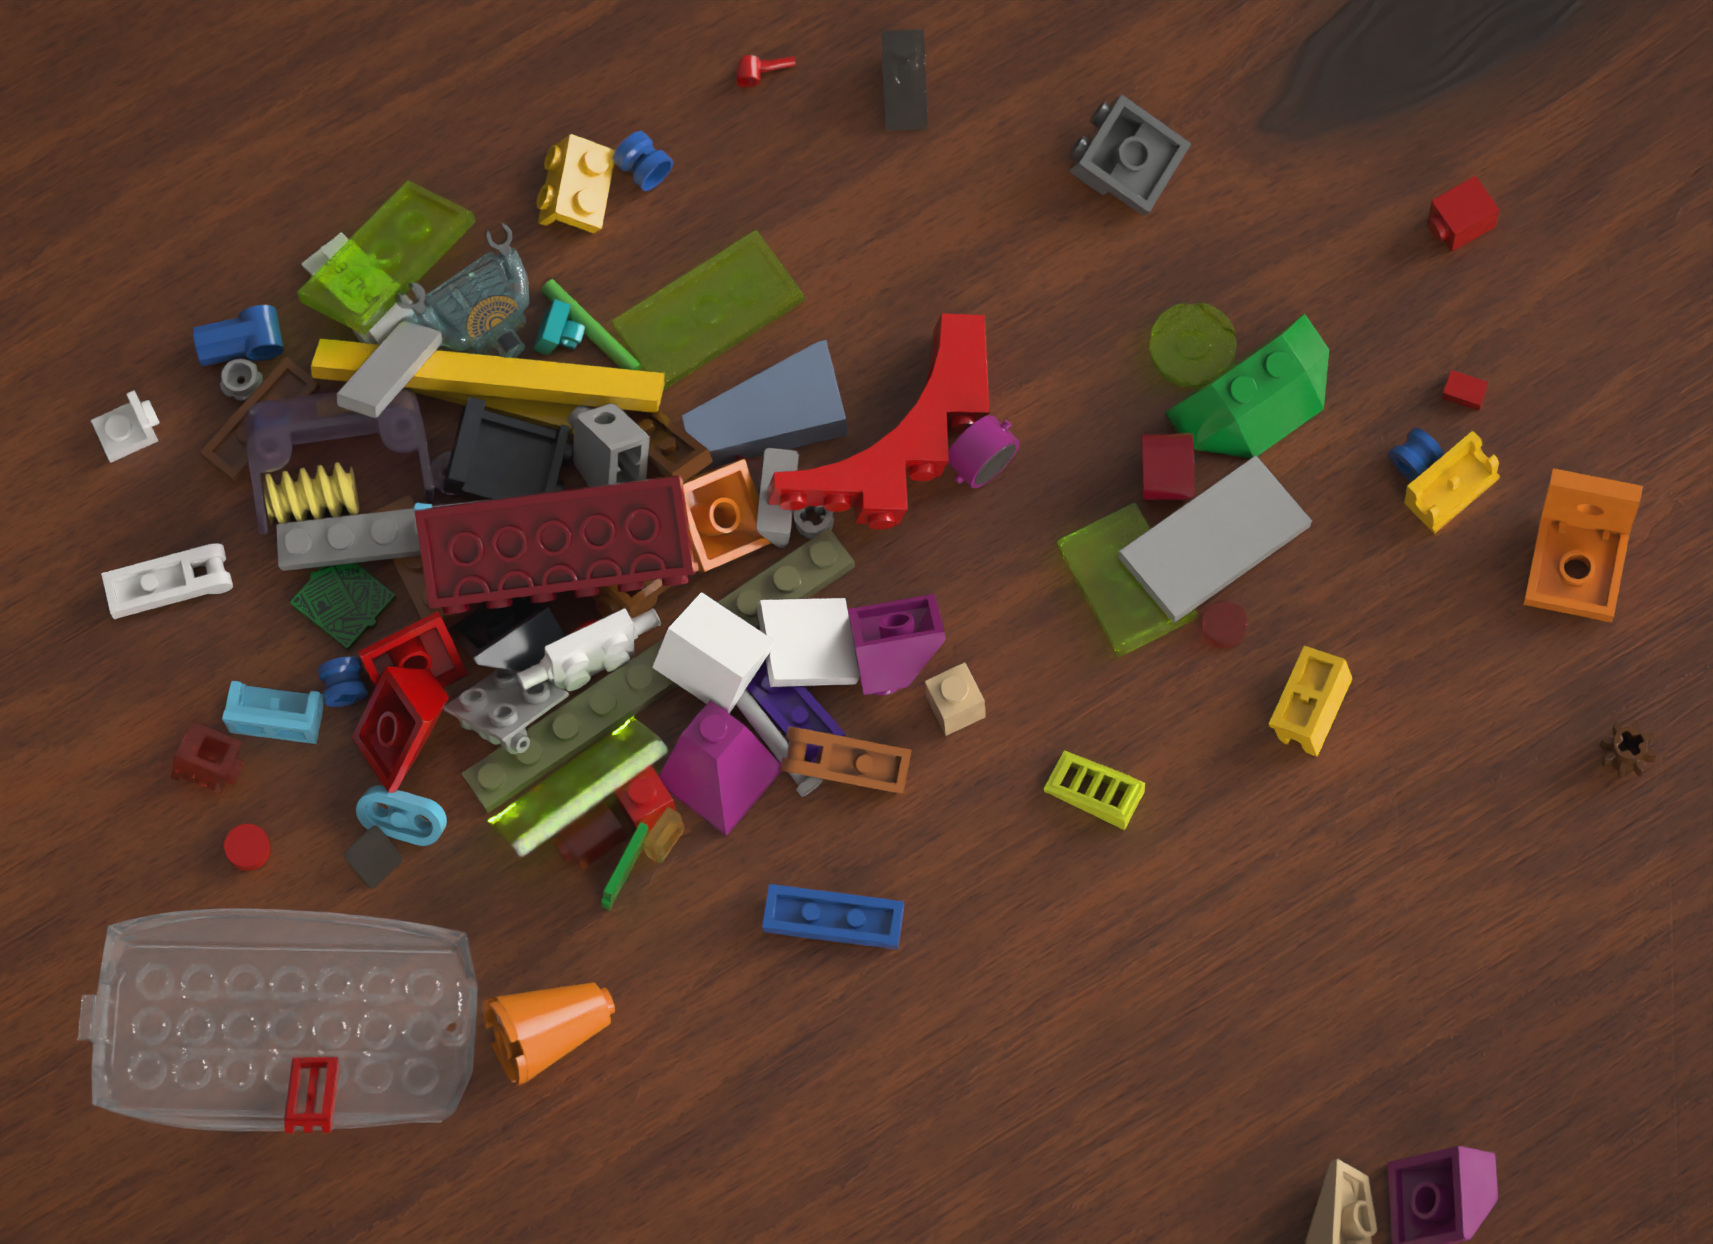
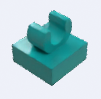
M556 299L549 305L544 312L532 349L533 351L549 356L558 344L575 350L577 343L580 344L585 326L566 320L571 305Z

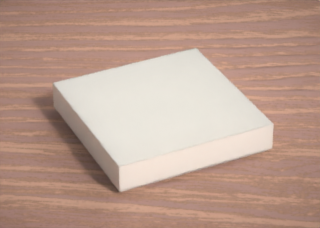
M845 598L760 600L756 607L760 630L776 641L766 657L770 687L853 685L858 682L860 675Z

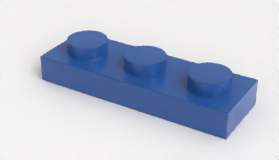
M769 884L762 929L766 933L898 950L905 905L904 901Z

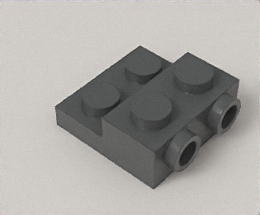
M1121 94L1111 101L1110 104L1103 101L1095 110L1089 121L1095 128L1089 138L1082 135L1072 147L1068 157L1074 160L1068 171L1101 195L1110 192L1142 216H1145L1151 211L1191 143Z

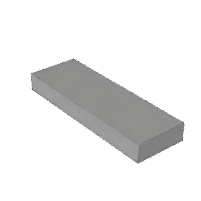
M403 319L337 393L338 406L377 418L442 344L441 332Z

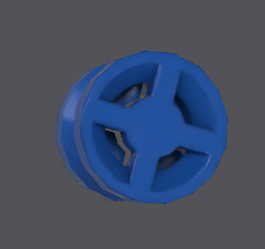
M1415 427L1407 433V441L1402 445H1395L1388 455L1396 469L1413 482L1440 459L1444 453L1438 443L1428 433Z
M340 657L323 663L317 669L320 680L326 685L323 696L327 706H348L358 703L368 696L367 685L360 679L363 668L359 658Z

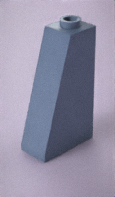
M826 340L818 341L682 415L685 431L708 449L713 460L711 464L703 469L764 455L767 448L786 450L848 435L846 416Z

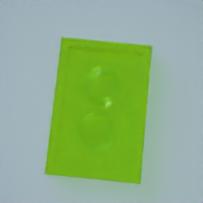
M1136 502L1057 540V547L1118 657L1198 618L1196 609H1193L1173 624L1118 558L1121 549L1150 530Z

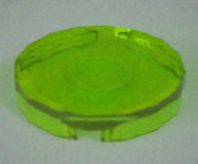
M1197 302V305L1181 303L1172 306L1159 316L1152 327L1149 350L1153 365L1164 378L1178 386L1197 388L1233 364L1237 346L1236 334L1233 324L1219 309L1207 303Z

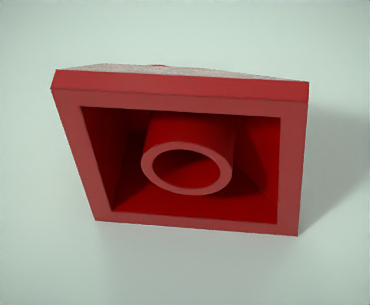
M386 666L351 736L388 793H396L432 733L449 699V696L431 670Z

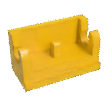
M1471 431L1407 486L1404 504L1434 534L1500 478V475L1497 473L1499 466L1497 457L1493 454L1488 458L1481 450V438L1474 431Z
M1304 645L1269 722V726L1275 729L1280 741L1288 745L1290 739H1293L1302 744V748L1306 753L1318 757L1352 681L1346 659Z

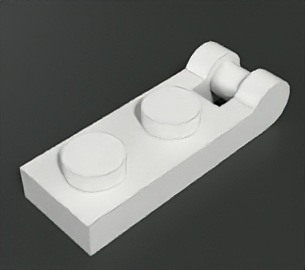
M218 543L208 544L101 573L113 619L206 594H221L233 588L231 575L225 571L223 562L226 560L224 546ZM206 566L207 575L195 578L193 568Z

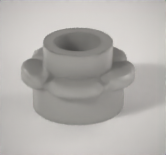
M235 359L227 363L223 368L220 387L226 396H234L238 401H245L261 385L263 376L257 371V366L253 362L245 359ZM239 378H245L243 384L237 382Z

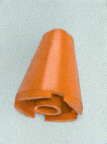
M591 982L492 997L483 1001L482 1013L486 1029L493 1027L496 1041L492 1042L491 1045L502 1070L512 1083L516 1082V1085H521L610 1025V1015L615 1013V1006L609 991L605 987L600 989L596 983Z

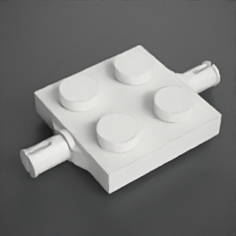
M624 608L545 646V656L540 660V663L520 673L518 672L517 678L524 691L547 679L551 684L563 690L573 691L579 689L590 681L591 676L605 669L608 672L615 671L629 662L630 657L635 655L634 640L638 638V635L661 626L660 619L654 608L632 619Z

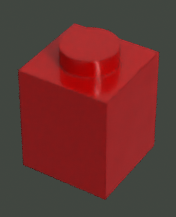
M1475 175L1431 200L1427 224L1435 239L1439 242L1444 240L1451 252L1495 228L1499 208Z
M650 763L611 786L618 806L634 831L637 830L640 822L648 825L650 832L677 816L673 798Z

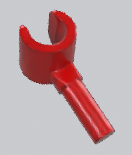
M745 55L738 62L737 84L741 87L757 86L760 83V72L794 67L796 65L794 56L760 61L756 56Z

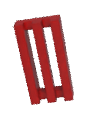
M338 1057L292 1058L284 1115L285 1133H294L296 1126H303L304 1133H313L314 1126H321L322 1133H332L339 1076ZM321 1068H327L322 1112L316 1113ZM303 1069H310L305 1113H297Z

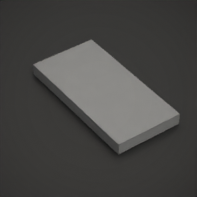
M1254 456L1121 549L1118 558L1174 624L1308 529L1312 520L1260 459Z

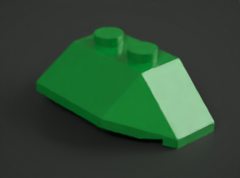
M1302 314L1163 413L1177 433H1193L1194 450L1247 459L1259 456L1324 409L1329 348L1306 314Z

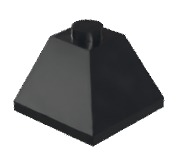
M530 596L513 598V605L507 607L487 609L485 604L448 629L450 636L478 665L515 671H524L539 664L540 660L545 656V646L566 637L550 609L543 602L531 603Z

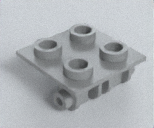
M497 668L489 676L444 707V711L457 717L461 726L466 730H474L481 738L488 740L492 744L497 745L501 743V746L505 747L507 752L511 754L524 753L530 745V739L527 737L525 727L567 698L569 693L546 680L524 691L517 678V673L522 671Z

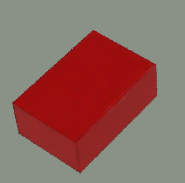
M1451 370L1442 399L1480 411L1489 382Z

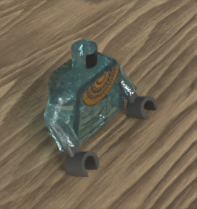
M500 222L501 227L505 231V238L500 243L492 241L487 229L484 232L487 244L498 250L496 257L492 251L488 252L427 295H425L424 289L419 284L407 283L409 288L415 293V300L411 304L406 302L400 293H396L395 301L397 305L404 309H412L414 311L413 318L419 325L441 332V346L458 352L468 350L470 353L483 355L494 347L501 357L516 358L524 350L525 344L515 332L526 324L523 311L529 305L528 275L517 250L510 248L512 231L507 225Z

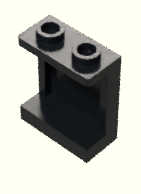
M468 397L461 411L442 491L483 501L563 490L564 482L557 479L560 467L568 466L573 451V441L567 440L570 426L561 424L558 430H553L486 411L484 410L486 401Z

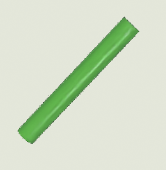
M553 279L545 283L541 292L551 302L556 299L571 305L567 317L571 321L584 325V334L620 369L641 370L642 365Z

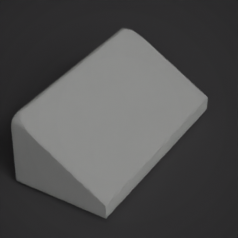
M767 448L764 452L756 528L762 536L775 546L785 549L789 542L793 510H784L780 505H767V487L774 472L797 471L799 454H797V451Z

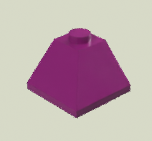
M935 594L848 609L863 695L872 693L880 696L889 695L897 691V689L908 687L946 640Z
M710 700L681 734L659 778L669 793L727 837L781 773L779 771L781 764L746 726Z
M1455 1146L1388 1162L1392 1244H1453L1470 1240L1498 1200L1495 1153Z

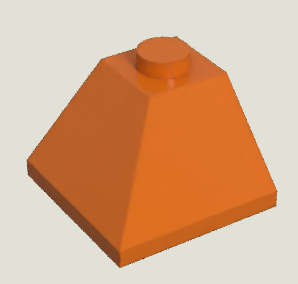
M745 459L702 473L683 482L688 521L692 526L690 535L694 561H698V571L700 573L771 544L756 528L759 496Z

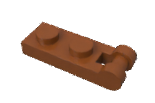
M788 726L786 740H790L787 758L782 757L779 771L899 794L904 793L912 750ZM807 744L819 746L816 763L804 761Z

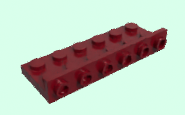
M682 475L432 507L414 511L429 609L442 607L443 614L466 612L470 610V603L485 601L487 609L507 607L513 605V598L530 596L531 603L547 602L557 599L556 592L571 590L574 591V597L593 596L601 594L600 587L617 585L618 592L634 591L645 588L644 581L656 579L662 580V586L680 585L688 583V575H694L699 570L698 561H694Z

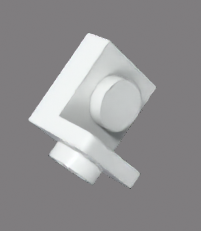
M135 390L127 393L130 403L91 420L110 463L158 442L152 427L159 424V420L150 401L146 400L141 403Z

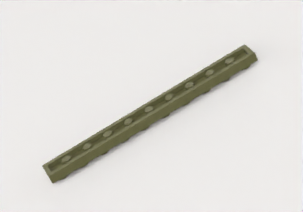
M828 528L717 603L761 631L756 608L760 600L809 599L855 568V562L832 530ZM664 638L528 728L526 732L527 737L530 739V745L524 753L511 754L505 750V747L501 746L462 772L461 775L487 814L679 686L652 668Z

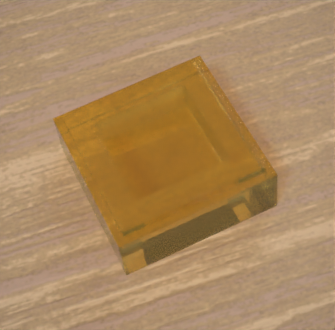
M670 807L666 808L643 841L647 857L659 864L664 861L685 830L681 814Z

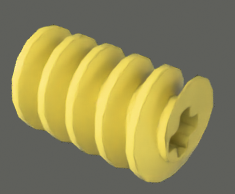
M336 462L334 463L332 476H328L323 466L318 465L315 479H310L305 468H300L297 482H293L287 471H282L279 485L275 484L270 474H265L264 496L271 525L273 524L274 516L279 524L290 523L291 513H293L297 522L307 521L309 510L315 520L324 519L326 507L333 518L341 517L344 504L351 515H358L359 502L352 467H350V473H345L340 463Z

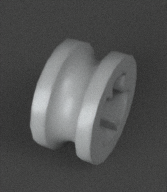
M806 506L804 509L794 510L793 516L796 530L807 539H813L826 529L833 528V512L825 510L824 506ZM813 509L816 514L824 512L826 516L821 515V523L814 526L810 520L802 521V519H807L806 511Z

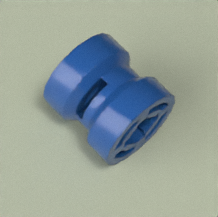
M637 131L628 136L619 145L613 156V162L622 171H629L633 175L634 183L643 191L651 190L661 183L673 166V160L664 151L656 150L653 147V140L643 131Z

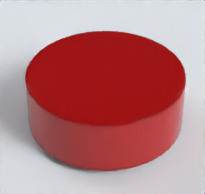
M241 824L233 828L226 836L224 851L234 867L243 871H253L259 869L268 861L271 854V843L264 830L259 826Z

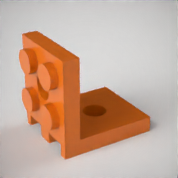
M1553 468L1542 508L1523 605L1612 623L1629 535L1640 504L1643 486ZM1572 560L1582 561L1588 567L1589 574L1582 579L1571 578L1566 574L1564 565Z

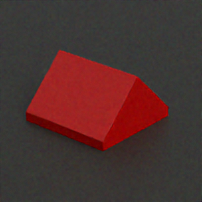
M438 611L357 652L375 688L386 666L431 670L442 688L468 675Z

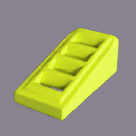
M1064 750L1044 787V792L1125 830L1145 792V783L1127 774ZM1071 766L1078 771L1069 788L1061 786V783ZM1086 774L1094 778L1084 795L1077 791ZM1104 782L1109 786L1102 800L1094 799L1098 788ZM1117 789L1125 793L1118 807L1110 805Z

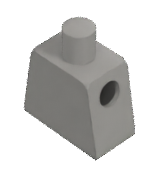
M607 404L595 409L582 405L571 412L568 422L574 429L572 458L589 487L646 480L650 437L616 404Z

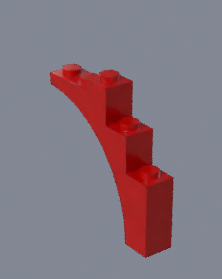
M942 313L933 330L931 365L924 390L917 404L901 423L872 447L841 462L810 470L774 472L767 487V505H780L784 510H801L806 506H824L825 510L832 512H841L850 509V507H855V524H868L870 528L877 530L890 529L895 525H899L908 510L906 476H910L915 481H929L940 477L949 462L947 428H951V431L955 433H963L976 421L990 413L985 315Z

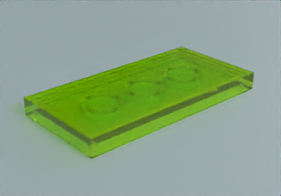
M408 180L299 289L297 294L300 302L366 335L396 304V293L404 296L411 289L407 283H416L475 223L473 212Z
M755 230L612 320V325L636 360L642 365L644 371L664 373V391L804 302L805 298L800 288L759 232Z
M631 717L490 818L488 822L494 831L520 856H524L665 755L668 749L660 737L636 718Z

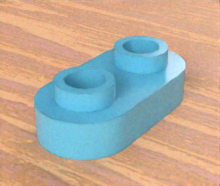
M381 785L373 786L366 790L356 806L358 820L369 831L419 846H428L435 843L445 830L447 824L444 810L435 801L397 790L396 793H388L385 787ZM379 803L386 804L388 809L383 808ZM421 815H423V816H425L426 818H428L429 821L423 819Z

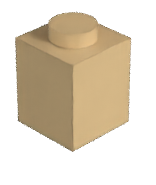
M965 662L924 681L926 699L945 736L986 717L985 700Z

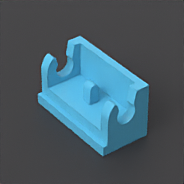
M232 681L222 720L230 733L317 744L325 704L324 696L316 691H310V694L251 687L241 684L239 681Z

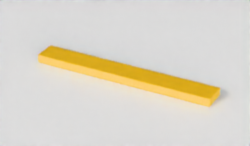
M320 339L311 364L312 378L348 382L380 345ZM436 350L404 387L593 407L616 404L622 410L657 413L664 388V373Z

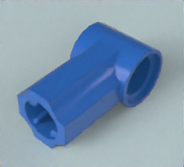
M270 305L252 306L241 311L238 314V318L193 328L194 343L201 366L243 357L253 361H264L276 358L284 352L277 310Z

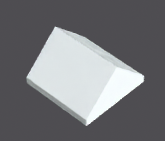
M701 592L668 628L652 668L706 704L712 700L730 714L776 641Z

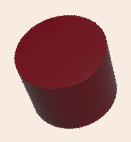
M1193 433L1141 434L1143 501L1194 499Z

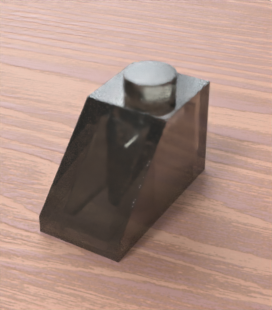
M924 29L881 31L886 131L928 129Z

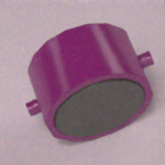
M987 415L972 424L954 442L948 452V464L958 473L954 477L958 483L961 484L965 480L971 488H979L996 477L1010 463L1019 449L1020 442L1008 430L1012 426L1009 421L1004 420L1001 423L994 415Z

